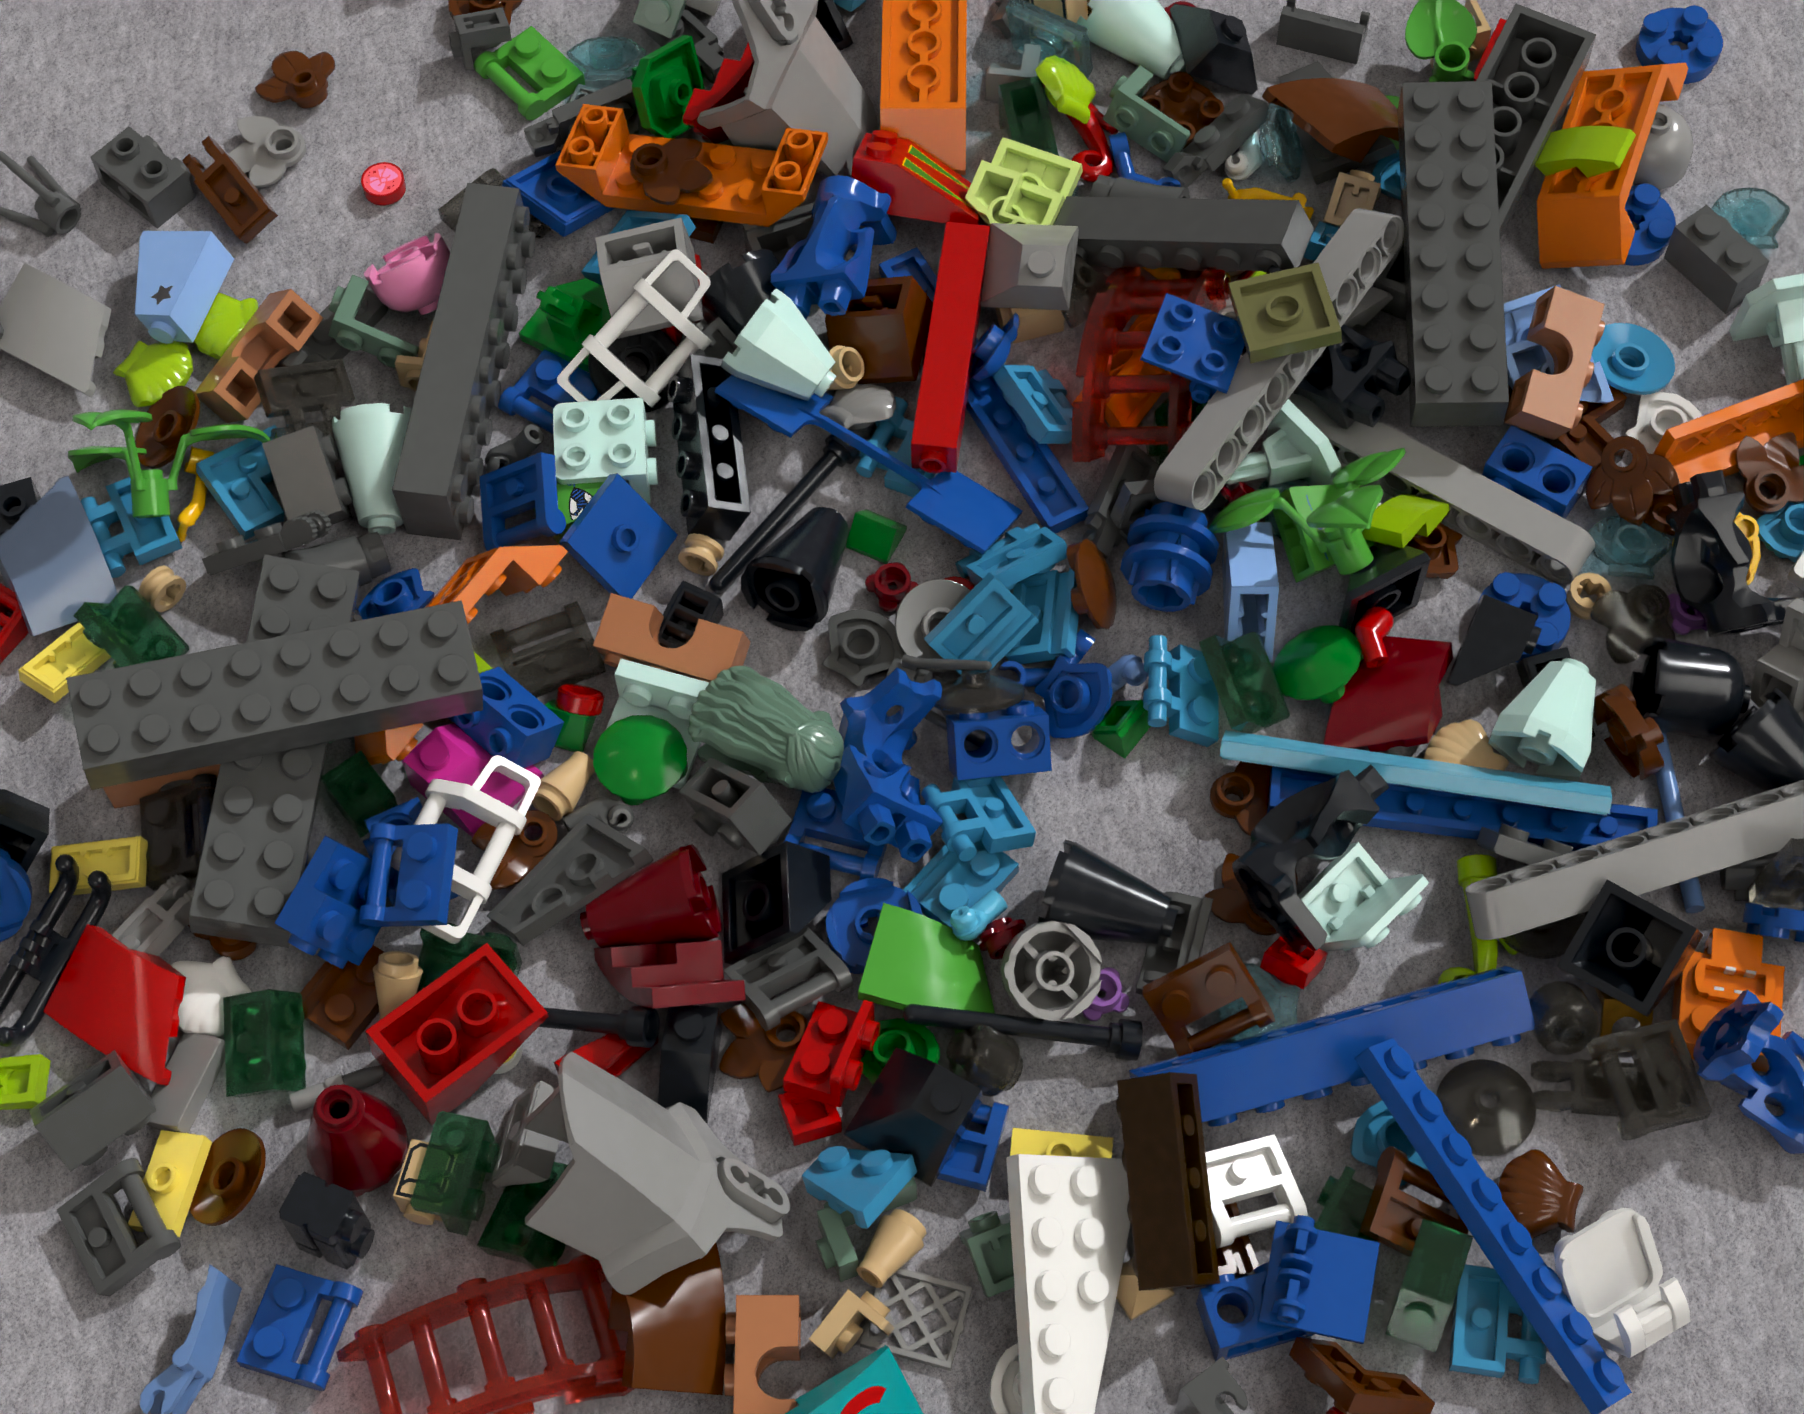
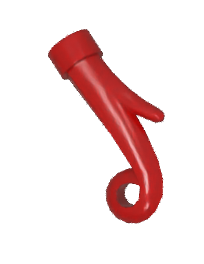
M1091 102L1088 106L1090 119L1087 124L1067 114L1066 116L1089 149L1075 154L1072 161L1082 164L1083 172L1080 178L1094 183L1099 175L1109 176L1113 172V155L1103 129L1113 135L1119 131L1102 120L1104 114Z

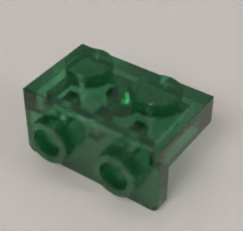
M125 585L110 603L84 602L73 615L85 628L83 630L85 637L95 646L105 649L115 660L113 662L114 668L185 655L189 651V645L134 586Z
M441 1111L437 1115L410 1204L415 1211L441 1216L448 1232L467 1236L472 1220L479 1221L482 1215L486 1194L481 1188L486 1172L493 1173L500 1150L499 1143H495L496 1141L488 1121Z

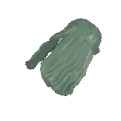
M733 666L721 671L714 680L710 681L705 690L699 692L697 701L691 707L692 714L689 715L688 733L693 742L705 743L697 752L701 761L707 762L712 757L746 775L753 776L762 783L779 784L789 789L804 790V792L808 793L822 792L831 784L832 779L836 777L840 770L844 744L841 734L833 726L830 714L820 710L811 712L781 684L761 676L751 667Z

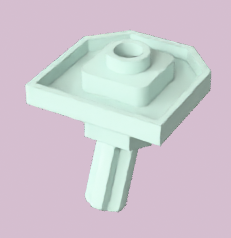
M1804 273L1772 279L1746 294L1729 329L1733 341L1768 335L1772 347H1780L1787 385L1804 379Z
M1288 399L1269 424L1266 440L1262 442L1261 451L1247 454L1226 484L1233 485L1239 482L1266 477L1269 486L1297 480L1302 486L1334 485L1332 481L1341 470V464L1329 439Z

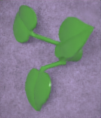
M1419 0L1407 21L1405 41L1408 49L1415 57L1423 60L1434 58L1432 76L1429 78V82L1474 81L1475 74L1468 70L1469 49L1473 45L1477 34L1476 23L1471 13L1456 0ZM1385 95L1398 109L1400 97ZM1389 138L1394 143L1396 150H1398L1399 142Z
M124 409L110 410L103 413L85 412L72 415V421L90 430L97 426L114 424L123 430L127 447L89 446L68 451V459L72 461L77 473L86 467L113 458L125 460L131 479L133 518L170 516L169 491L178 490L177 479L189 445L200 441L251 438L265 443L270 441V438L257 428L240 424H220L192 429L189 433L181 436L169 478L166 479L163 478V470H141L138 455H146L147 450L136 447L130 424L153 421L152 414Z
M1405 448L1369 454L1343 467L1335 475L1332 482L1335 488L1346 487V493L1337 500L1314 510L1306 520L1284 498L1279 497L1280 492L1278 488H1267L1245 494L1231 502L1218 513L1208 530L1215 534L1240 529L1259 521L1269 514L1272 509H1281L1317 544L1321 553L1329 551L1340 575L1355 573L1368 566L1374 559L1362 532L1364 529L1369 530L1371 528L1374 511L1383 496V489L1380 485L1360 486L1371 484L1384 477L1400 462L1406 450ZM1314 528H1325L1326 537L1323 538Z

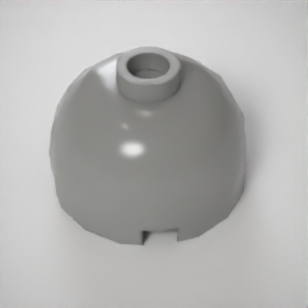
M1661 104L1658 105L1632 185L1648 183L1658 188V190L1674 186L1684 177L1693 154V136L1684 117L1673 108Z
M1056 921L1032 924L1015 935L1004 951L1000 969L1003 988L1013 1004L1031 1017L1051 1021L1070 1019L1087 1009L1099 993L1102 980H1099L1101 973L1100 964H1102L1101 955L1091 937L1075 925Z

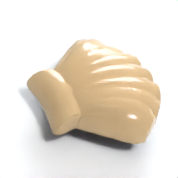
M1472 719L1464 720L1460 723L1454 722L1442 727L1431 739L1423 759L1502 771L1509 764L1505 757L1494 753L1492 746L1488 744L1489 739L1482 725Z

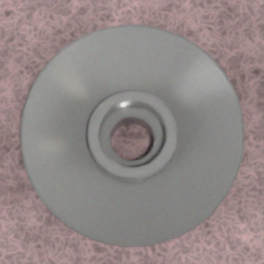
M945 579L926 581L910 590L902 599L895 617L896 638L903 653L917 658L943 659L924 638L931 632V621L933 619L941 621L970 590L962 584ZM926 669V670L932 671V672H950V671H954V670H945V669Z

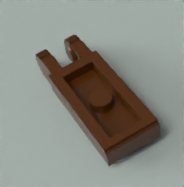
M208 136L201 143L205 151L215 160L214 163L205 170L200 160L190 154L182 161L195 177L194 183L241 241L248 244L278 215L234 159L227 155L214 139Z

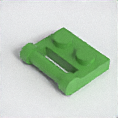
M532 26L494 52L485 51L481 53L474 62V70L482 78L490 79L518 105L519 113L529 121L537 119L573 94L578 84L586 85L584 73ZM510 66L538 93H529L504 69Z

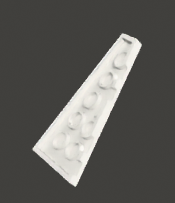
M1030 1154L1012 1155L1006 1157L1022 1414H1094L1130 1228L1127 1214V1204L1129 1201L1127 1173L1124 1170L1122 1159Z

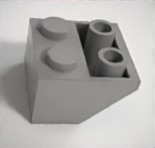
M681 217L595 237L599 273L611 317L636 291L633 286L641 277L646 279L672 250L677 249L696 265L694 248ZM674 261L651 286L677 310L682 312L698 290L699 281L681 262ZM701 300L687 318L691 322L704 319ZM648 303L619 335L618 339L674 325Z

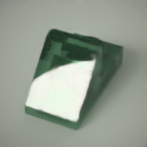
M1035 76L998 85L1000 129L1006 128L1010 140L1059 156L1043 83L1039 77Z

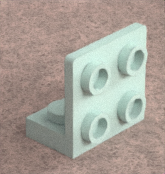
M620 659L614 674L619 698L607 728L614 722L632 715H652L666 720L681 733L687 746L688 771L685 777L673 786L674 788L681 789L687 782L698 749L702 743L693 742L688 733L689 715L692 714L691 707L697 701L699 692L705 690L709 682Z

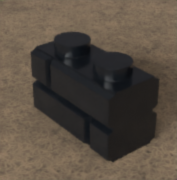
M307 1172L298 1175L279 1210L280 1220L300 1250L318 1258L324 1256L327 1262L346 1270L351 1266L353 1267L357 1258L363 1259L366 1256L375 1235L357 1198L352 1191L333 1183L328 1186L325 1180Z

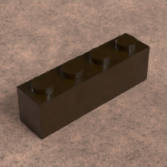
M1168 1072L1118 1080L1119 1096L1116 1101V1109L1122 1124L1124 1143L1122 1164L1127 1173L1129 1191L1127 1214L1133 1229L1135 1248L1133 1269L1138 1278L1139 1291L1220 1284L1197 1074Z

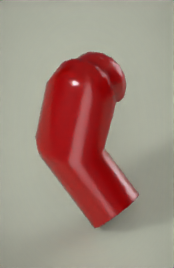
M1383 607L1368 609L1355 626V633L1368 668H1377L1389 661L1383 638L1390 633L1394 624V618L1391 612Z

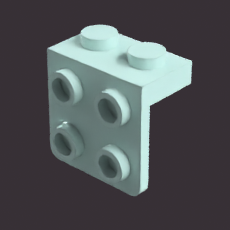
M643 398L557 404L553 409L554 455L557 482L563 485L604 482L610 474L618 473L624 480H629V485L647 503H651L650 485H658L657 459L649 458V447L657 446L655 420L646 419Z
M1357 842L1349 844L1346 851L1334 859L1298 894V897L1328 934L1325 944L1320 948L1321 950L1343 949L1348 951L1352 948L1364 946L1369 949L1380 943L1388 935L1390 929L1387 925L1397 915L1407 914L1420 903L1422 896L1419 893L1429 882L1423 874L1388 879L1361 844Z

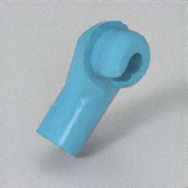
M991 890L971 908L968 906L956 908L950 916L953 934L963 941H971L977 938L989 923L1008 908L1006 901L997 891Z

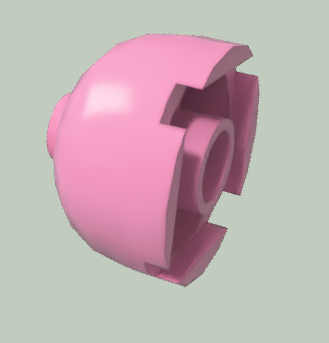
M435 233L432 243H430L425 235L405 243L384 255L383 259L386 265L377 271L372 264L364 272V276L369 281L370 287L379 300L390 309L399 312H411L418 309L420 315H425L437 308L450 251L440 233Z

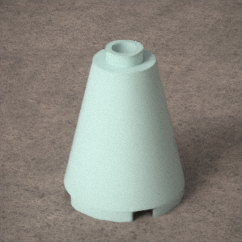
M1090 0L1087 5L1092 9V13L1087 20L1080 15L1075 30L1082 38L1137 66L1141 65L1164 80L1168 79L1175 72L1186 71L1173 20L1158 0Z
M361 404L341 410L340 420L335 416L332 419V431L353 500L359 525L368 528L369 533L378 532L379 535L391 534L396 531V527L404 524L392 488L412 410L410 407L403 406L404 414L390 412V404Z

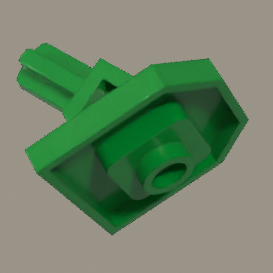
M682 35L642 57L639 65L631 68L632 75L627 77L633 83L632 90L641 126L656 137L673 139L694 127L685 125L682 118L694 88L705 90L693 38L689 35Z
M584 278L555 287L549 286L545 292L540 290L536 297L541 301L540 306L519 332V336L522 342L542 351L545 349L571 362L584 347L581 343L590 334L595 336L611 318L603 286ZM589 355L578 366L579 368L587 372H589Z

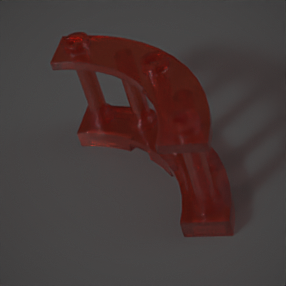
M1121 267L1111 273L1105 280L1106 286H1109L1107 292L1097 293L1083 332L1076 376L1078 378L1084 377L1082 401L1073 402V462H1091L1105 456V450L1108 448V445H1168L1169 455L1193 423L1191 421L1192 397L1189 390L1191 380L1172 372L1171 374L1110 376L1114 355H1117L1119 350L1144 349L1151 331H1122L1133 315L1158 314L1166 293L1217 313L1226 307V300L1230 298L1228 285L1231 282L1230 276L1224 270H1217L1216 267H1207L1198 278L1145 280L1144 276H1141L1140 267ZM1169 393L1168 426L1108 427L1105 423L1106 399L1110 397V394Z
M587 1254L576 1257L567 1264L526 1271L487 1282L486 1278H475L465 1281L457 1286L456 1293L419 1306L383 1324L369 1325L359 1329L354 1334L355 1340L336 1352L339 1362L367 1361L380 1414H403L388 1355L411 1341H414L431 1404L426 1408L427 1414H534L533 1403L553 1397L562 1396L564 1404L569 1405L595 1399L625 1396L636 1389L621 1386L626 1351L620 1349L615 1330L607 1328L609 1309L601 1283L607 1280L599 1260ZM572 1291L582 1292L601 1356L596 1362L575 1366L574 1360L567 1359L549 1297L550 1294ZM528 1299L547 1366L543 1369V1374L515 1381L514 1377L508 1376L490 1309ZM469 1316L488 1383L484 1386L485 1392L458 1402L456 1398H451L433 1331Z

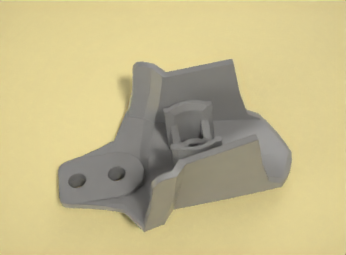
M732 0L754 59L749 84L743 91L744 97L729 104L702 111L697 118V122L707 129L721 126L734 146L777 151L786 128L828 132L829 140L816 171L828 177L852 175L853 158L865 134H872L874 130H878L873 103L816 18L818 0Z
M574 1052L568 1053L560 1062L558 1087L524 1120L525 1129L569 1143L573 1159L557 1182L525 1217V1225L599 1260L606 1279L620 1294L631 1295L663 1274L703 1258L723 1232L751 1235L774 1242L783 1235L782 1217L790 1211V1201L786 1192L778 1183L746 1165L722 1144L696 1109L681 1102L664 1108L627 1083Z

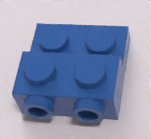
M324 836L275 921V924L291 933L287 942L312 956L320 948L317 956L341 969L344 968L347 961L359 966L366 953L372 947L375 937L381 928L359 923L360 907L366 905L372 859ZM390 869L389 882H390L391 878L393 877V875H394V873H395V872H394L393 870H391V869Z

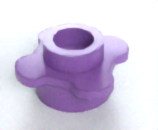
M1672 593L1666 597L1664 606L1671 612L1674 620L1672 623L1674 632L1680 635H1687L1690 630L1703 629L1707 631L1705 620L1700 611L1683 603L1679 594ZM1687 610H1691L1695 612V614L1689 615L1687 613Z
M1113 968L1100 969L1099 980H1102L1100 991H1104L1106 996L1103 998L1096 996L1091 1005L1082 1011L1083 1016L1090 1021H1098L1103 1014L1112 1011L1123 1013L1129 1006L1128 995L1122 993L1120 974Z

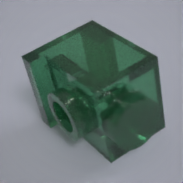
M362 751L357 752L322 776V781L329 798L360 838L369 833L364 820L398 806L394 794L370 765Z

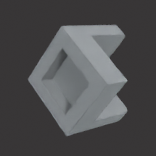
M1025 44L1021 65L991 63L986 71L985 100L1035 105L1039 77L1035 69L1041 62V45Z

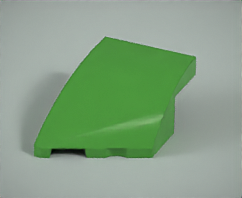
M883 903L858 989L859 1000L865 999L876 1004L901 1010L909 1004H919L995 1014L978 944L972 940L963 941L958 939L953 934L952 928L936 920L901 907ZM953 1029L955 1030L956 1038L997 1048L1000 1047V1034Z

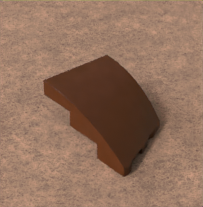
M1311 78L1283 82L1267 87L1262 95L1263 99L1269 104H1275L1290 110L1294 114L1292 122L1310 134L1330 152L1361 163L1379 135L1399 142L1398 109L1377 87L1346 79Z
M717 1243L713 1245L703 1258L663 1274L631 1295L620 1294L612 1287L607 1328L628 1332L621 1386L637 1389L723 1395L726 1359V1306Z

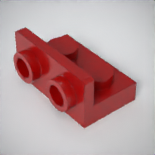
M864 999L859 1011L855 1012L818 1001L783 1078L784 1091L840 1108L847 1091H855L857 1089L863 1071V1062H861L865 1050H873L874 1043L879 1036L880 1022L875 1021L874 1002Z

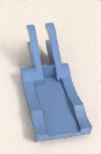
M210 1264L206 1283L197 1293L195 1317L184 1344L172 1355L173 1364L147 1384L140 1395V1407L145 1414H148L149 1411L151 1414H170L171 1412L172 1414H186L204 1383L212 1380L242 1288Z

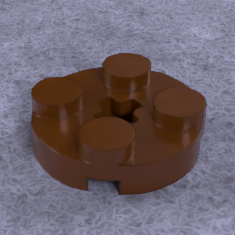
M1622 683L1595 696L1593 717L1597 726L1606 722L1610 736L1604 739L1619 765L1631 777L1635 778L1640 775V780H1644L1659 772L1665 765L1657 745L1664 742V737L1653 718L1647 717L1643 719L1636 708L1637 704L1632 692Z

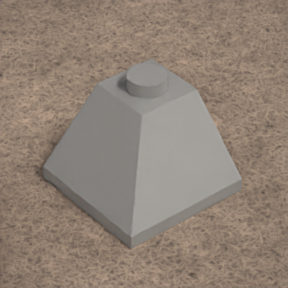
M991 223L980 301L981 306L1069 310L1079 234L1078 226Z

